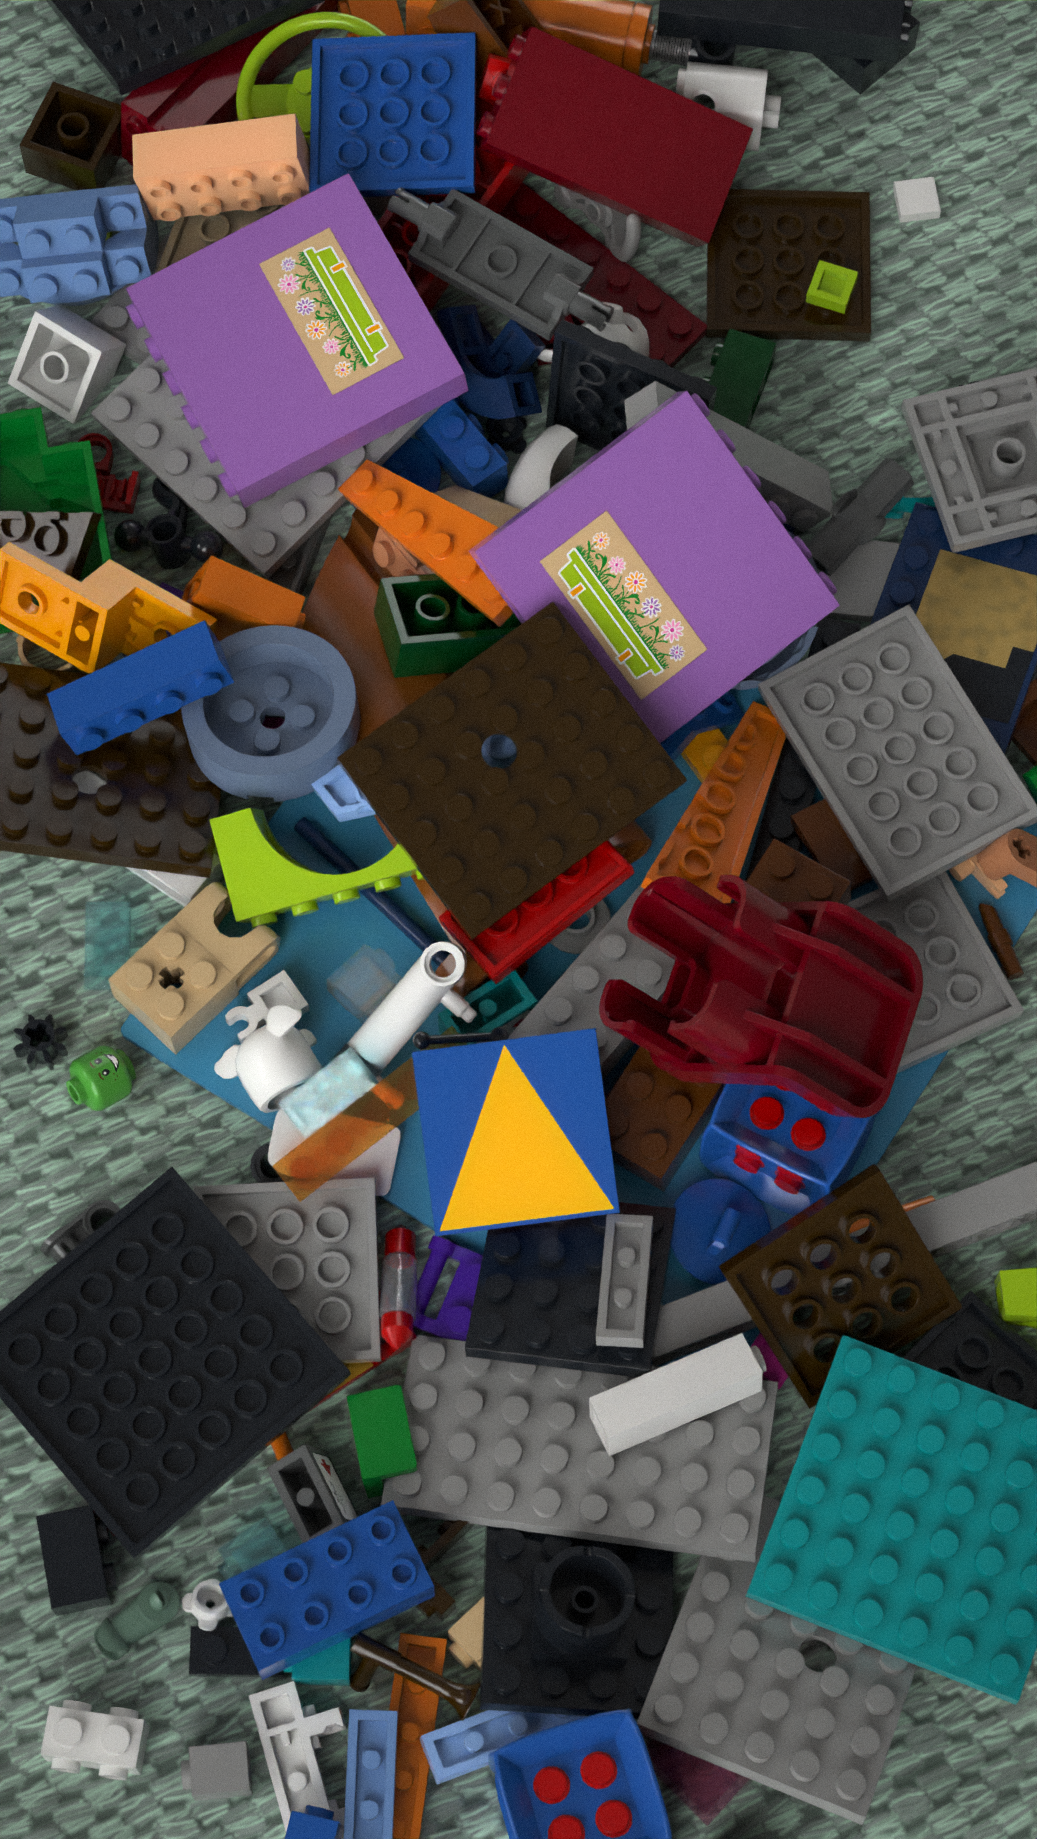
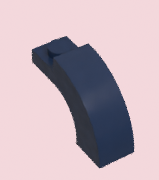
M476 304L447 307L437 311L441 334L465 374L468 391L458 396L459 401L481 416L493 419H507L542 413L533 373L527 372L511 375L501 370L492 360L487 350Z

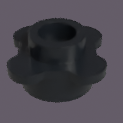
M523 417L507 419L489 418L486 421V428L489 430V439L487 441L491 445L497 443L503 451H512L515 454L524 452L527 447V443L523 439V431L527 427L526 420ZM508 432L510 436L503 437L502 434Z

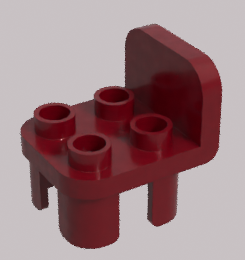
M720 875L717 889L739 903H723L690 881L677 876H666L656 879L640 893L628 918L627 925L629 931L674 959L675 962L661 1002L623 979H610L607 981L599 1004L600 1018L605 1026L648 1050L653 1063L658 1068L683 1082L784 1086L836 1117L867 1118L881 1110L890 1095L923 991L922 966L917 954L910 945L850 906L832 901L777 902L736 875Z

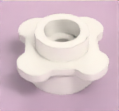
M208 1579L199 1583L194 1588L193 1593H187L182 1599L184 1611L191 1612L198 1619L199 1628L204 1631H213L217 1628L219 1621L226 1616L232 1617V1613L219 1586L221 1582L216 1579ZM213 1602L215 1606L208 1608L206 1603Z

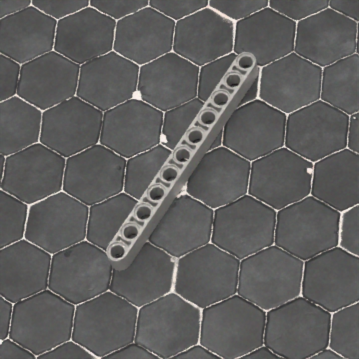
M1037 1161L907 1211L906 1214L933 1259L1037 1219ZM868 1227L852 1232L849 1235L859 1236L863 1234L868 1229ZM821 1244L817 1246L811 1253L810 1261L819 1262L824 1260L830 1253L831 1245ZM880 1253L875 1256L871 1262L870 1270L884 1268L890 1260V1253ZM779 1271L773 1277L771 1286L778 1288L786 1285L791 1279L792 1271ZM844 1278L837 1281L832 1288V1295L839 1296L846 1293L851 1287L852 1279ZM728 1281L662 1306L652 1366L661 1365L756 1328L755 1323ZM801 1305L795 1310V1312L803 1310L813 1305Z

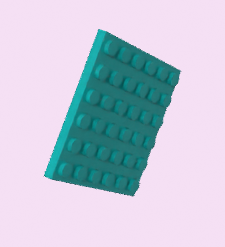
M843 1335L745 1597L1016 1705L1019 1702L1037 1649V1410Z

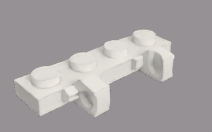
M294 1681L248 1695L285 1831H287L291 1811L304 1813L306 1805L334 1811L333 1820L339 1821L344 1826L345 1807L339 1809L336 1799H328L315 1750L322 1749L320 1737L347 1729L340 1707L318 1714L314 1704L303 1707L297 1684ZM343 1829V1833H342L341 1839L344 1838V1829Z

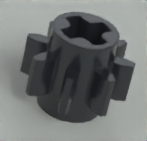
M51 1014L45 1020H35L32 1015H28L29 1023L23 1029H14L16 1038L23 1042L13 1048L17 1058L28 1055L27 1064L32 1071L36 1068L37 1064H47V1067L53 1070V1060L58 1055L62 1057L68 1055L66 1047L59 1043L69 1037L66 1028L59 1027L54 1030L55 1021ZM44 1036L48 1037V1043L40 1042L37 1048L34 1047L33 1040L41 1041Z

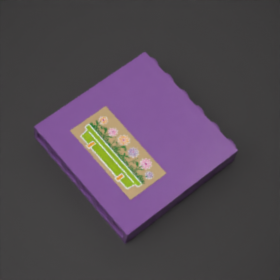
M349 173L126 288L132 304L126 306V309L137 329L143 326L146 328L150 337L145 339L144 342L155 363L163 359L168 371L162 373L170 391L173 396L179 393L182 394L187 404L182 406L181 410L192 430L200 427L205 438L199 442L211 464L219 461L224 472L218 475L227 495L229 498L237 495L244 508L468 391L465 374Z
M680 391L674 394L468 551L521 624L551 602L555 603L659 743L840 606L833 596L837 593V589L832 581L822 571L817 574L808 560L812 557V554L808 547L798 536L792 539L783 526L787 522L783 512L773 501L768 503L757 490L762 485L756 474L747 465L740 466L732 454L736 451V448L731 439L723 430L715 431L706 418L710 415V411L704 401L696 393L690 396L688 391Z

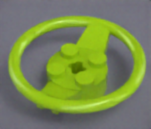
M339 12L305 14L279 25L255 46L242 68L236 93L238 121L296 114L305 140L310 145L312 67L298 71L293 78V84L254 85L266 59L288 39L315 29H340L361 37L387 35L366 20Z

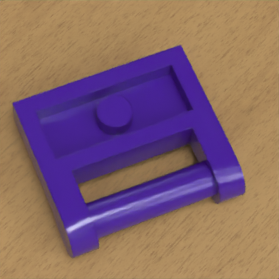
M433 1235L428 1246L431 1253L408 1307H402L401 1311L412 1315L414 1328L438 1338L466 1341L483 1255ZM449 1258L460 1264L436 1320L425 1316L424 1313L445 1263Z

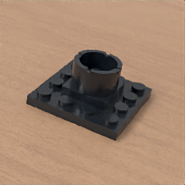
M486 1526L480 1709L591 1716L598 1713L630 1708L632 1709L633 1717L639 1719L673 1630V1551Z

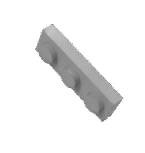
M607 1214L596 1328L597 1346L644 1348L653 1216Z

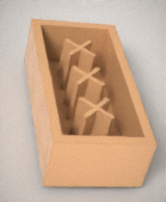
M296 114L132 135L133 179L154 221H175L180 217L195 215L215 216L220 212L234 210L255 211L260 207L281 204L286 206L309 194L310 150Z

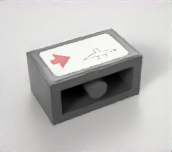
M304 1444L267 1467L302 1543L359 1517L327 1450Z

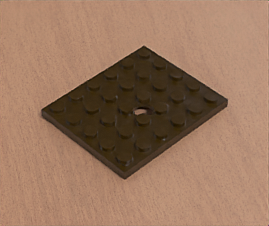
M554 602L544 607L336 759L471 941L687 781L686 777ZM493 735H504L511 739L517 751L515 761L503 769L489 766L484 761L481 752L482 745L487 738Z
M0 662V851L210 878L215 844L210 819L218 817L221 788L211 782L198 767L189 745L181 708L174 713L165 714L150 721L133 732L122 734L107 741L94 750L76 755L59 733L47 693L88 674ZM94 771L104 777L106 785L99 787L94 794H87L79 791L78 785L72 779L79 772Z

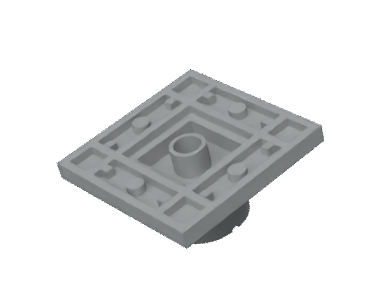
M1037 368L904 399L901 409L952 553L1037 533Z

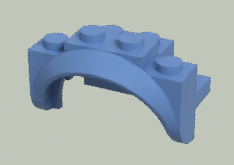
M136 184L0 199V297L21 295L28 298L30 303L43 302L52 305L61 304L63 306L87 305L113 295L127 284L137 283L154 274L159 249L157 220H153ZM120 231L106 240L107 232Z

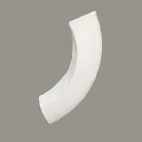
M558 424L547 428L527 446L517 461L509 477L503 503L523 510L551 489L557 479L572 466L578 435L567 427Z

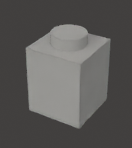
M247 1741L188 1747L189 1760L181 1761L183 1790L191 1789L192 1797L195 1801L253 1795L250 1751Z

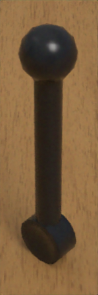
M496 1027L491 1032L428 1035V1033L421 1031L414 1035L413 1044L416 1048L423 1050L432 1044L500 1041L508 1039V1032L503 1027Z

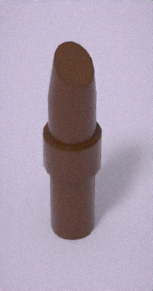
M979 903V912L988 933L987 939L993 952H996L1007 979L1013 980L1022 976L1024 971L1013 949V941L1008 929L1004 928L995 907Z

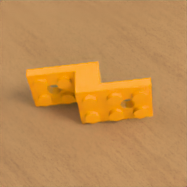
M11 542L0 548V624L88 674L105 667L121 652L129 656L167 638L165 630L174 635L205 620L213 633H215L218 619L111 559L80 582ZM31 594H33L36 597V599L39 602V606L33 603Z

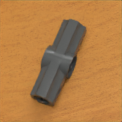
M885 458L858 489L848 491L834 504L830 511L832 518L806 545L812 554L817 569L831 576L858 545L868 543L881 532L886 524L885 516L915 484L912 476L904 467L897 464L891 458Z

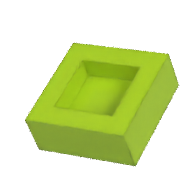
M819 260L807 292L806 302L845 314L859 272Z

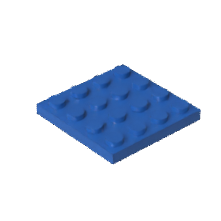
M476 33L312 39L309 193L348 173L362 197L399 196L395 193L399 187L405 188L406 191L413 195L449 194L451 190H457L462 194L475 193Z

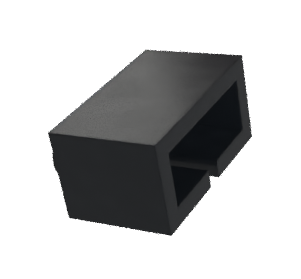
M90 1505L36 1516L50 1604L55 1615L60 1616L112 1605L110 1592L118 1590L117 1576L114 1563L104 1562L102 1548L103 1545L110 1544L109 1529L100 1517L97 1518V1514Z

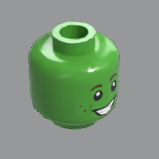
M101 1045L72 1061L69 1067L70 1080L66 1082V1086L76 1104L84 1103L91 1110L102 1111L126 1098L131 1093L132 1081L136 1079V1073L132 1062L121 1049L114 1050L110 1046Z

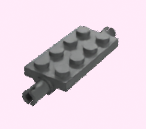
M399 187L395 192L399 197L393 195L390 199L388 211L418 226V232H420L417 241L408 252L409 261L550 341L562 319L564 320L570 314L592 325L600 332L606 327L604 321L609 323L614 313V307L608 306L583 292L594 275V268L459 191L451 190L444 201L438 204L436 202L429 204L409 193L405 188Z

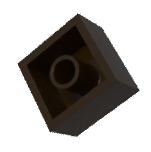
M52 82L19 145L25 172L74 190L104 188L122 154L121 105Z

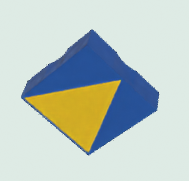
M596 1028L412 1052L435 1236L620 1213Z

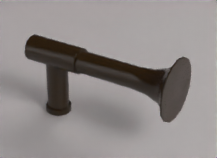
M362 1632L358 1633L350 1649L351 1652L362 1657L350 1679V1687L357 1692H365L369 1688L370 1681L378 1666L442 1697L456 1710L459 1721H463L480 1688V1681L467 1685L446 1679Z

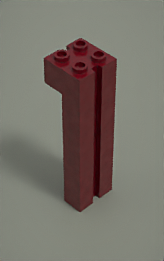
M326 0L133 90L121 102L122 158L126 159L133 166L132 135L233 122L237 118L236 93L239 77L247 58L255 46L270 31L290 19L316 12H338L337 2L341 0ZM323 29L303 32L277 47L262 65L254 85L270 84Z

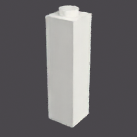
M740 1333L590 1397V1418L608 1455L611 1456L761 1392L763 1372L767 1370L766 1364L756 1345L750 1347L743 1333Z

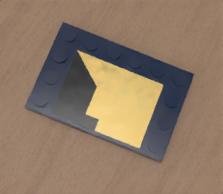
M916 502L870 625L910 605L1006 756L1028 690L1037 670V535L1029 534L952 553L937 508Z

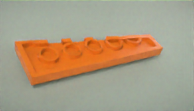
M368 459L338 488L345 499L498 627L513 614V611L468 552L499 527Z
M755 701L751 703L647 872L641 884L642 888L645 889L650 883L661 877L677 876L690 881L719 901L731 903L732 898L718 890L717 884L720 875L740 876L786 738L785 733L769 707Z

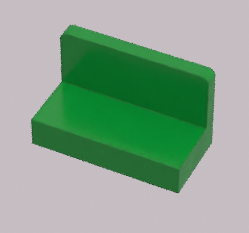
M400 1385L346 1396L361 1477L368 1498L383 1495V1479L414 1473L418 1469L403 1391Z

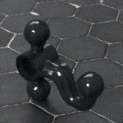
M157 477L153 481L152 493L154 499L169 510L168 513L152 518L146 525V528L139 521L133 519L122 521L114 532L115 543L121 550L135 552L143 546L151 547L157 563L165 569L182 567L189 561L191 555L198 562L204 564L211 555L220 558L223 554V541L217 533L202 531L196 534L195 537L186 536L185 532L189 513L187 505L176 494L169 491V488Z

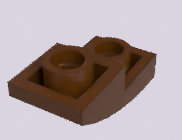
M825 799L791 815L790 823L815 862L851 881V891L872 881L871 874Z

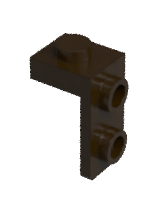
M446 1520L437 1530V1533L441 1536L428 1549L424 1545L417 1548L426 1570L428 1571L475 1524L462 1520H457L456 1522ZM429 1574L434 1585L435 1597L415 1607L428 1619L435 1614L443 1622L456 1609V1601Z

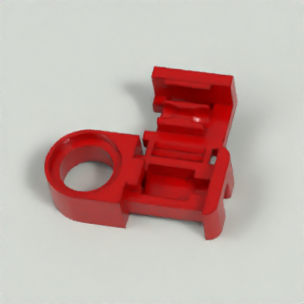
M99 433L84 435L78 442L90 440L91 446H100L106 450L105 457L101 461L95 462L103 510L133 514L141 484L139 471L132 470L128 481L126 478L124 480H117L115 474H110L114 460V452L110 440Z

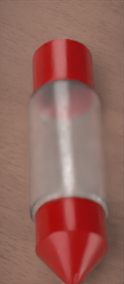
M398 1225L385 1234L384 1257L381 1262L379 1308L381 1336L394 1350L400 1349L413 1337V1323L416 1320L417 1237L413 1231L404 1225Z

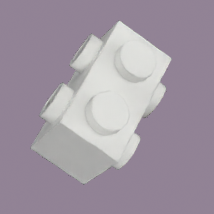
M64 1700L62 1707L49 1706L40 1754L46 1761L52 1762L51 1769L67 1773H80L81 1766L99 1769L98 1776L114 1780H127L128 1773L141 1775L149 1726L144 1719H138V1711L128 1708L111 1707L110 1714L91 1712V1704L73 1700Z

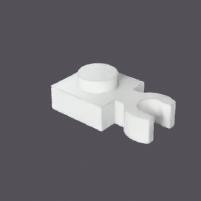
M285 970L247 993L248 1000L252 1005L249 1007L238 1006L232 1008L225 1015V1019L229 1026L239 1020H245L249 1023L245 1030L238 1033V1039L242 1044L249 1034L264 1024L267 1025V1014L270 1008L279 1005H291L302 1010L303 1015L309 1011V1004Z

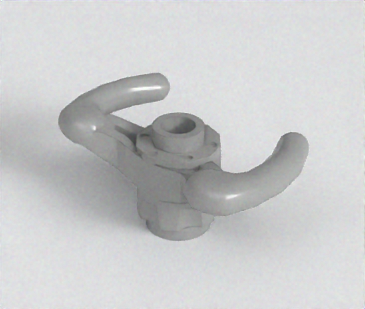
M555 183L554 196L559 205L565 209L572 208L583 211L587 219L600 228L605 237L606 248L618 260L628 263L639 247L641 238L640 216L634 213L627 216Z

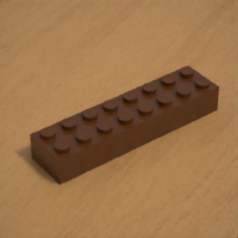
M775 838L746 881L777 902L832 901L847 905L851 900V881ZM640 1046L605 1099L613 1161L664 1192L710 1121L725 1084L680 1081L658 1068L653 1063L649 1051Z

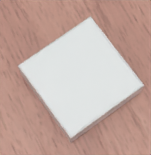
M934 177L894 181L893 192L900 223L940 218L941 209Z

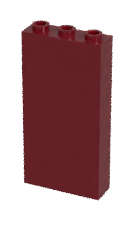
M533 26L522 32L521 35L516 34L507 52V57L512 59L507 73H500L491 95L496 97L491 113L486 111L478 125L476 134L481 136L477 148L627 216L632 213L640 216L642 223L695 247L708 244L753 128Z

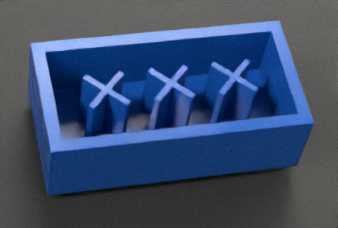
M393 1500L219 1583L222 1594L262 1680L435 1597L433 1582Z

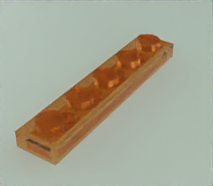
M451 1026L441 1035L459 1033ZM432 1044L423 1050L462 1046L467 1044ZM411 1057L272 1166L299 1202L308 1197L419 1110L413 1058Z

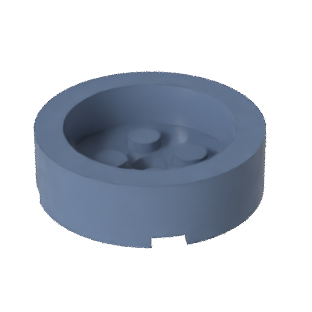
M269 625L249 628L219 641L234 683L221 688L213 695L204 696L181 707L189 745L198 767L219 788L244 799H249V796L273 798L274 802L295 799L314 792L311 784L339 765L336 761L337 757L357 743L361 714L354 678L346 660L337 649L323 638L306 630L289 626ZM267 714L269 717H285L284 723L278 728L270 729L262 725Z

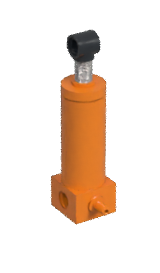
M407 0L406 35L437 34L427 18L436 0ZM522 0L545 33L640 77L643 65H648L650 59H657V61H665L666 63L668 61V63L687 66L688 61L733 66L736 44L687 40L685 38L657 35L656 25L652 24L653 5L639 2L636 4L634 1Z

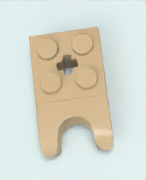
M212 882L205 887L108 979L114 998L175 1055L239 995L238 991L279 950L280 936L265 925L257 926L242 937H228L218 931L217 927L231 909L228 889L220 882ZM179 983L182 986L177 989L171 984Z

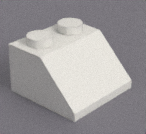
M61 304L35 311L8 384L72 424H75L114 377L126 344Z

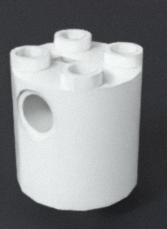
M689 61L687 69L679 68L676 85L677 94L683 95L692 101L698 95H708L714 101V111L753 128L745 150L759 152L762 127L778 129L781 96L765 94L768 76L767 69Z

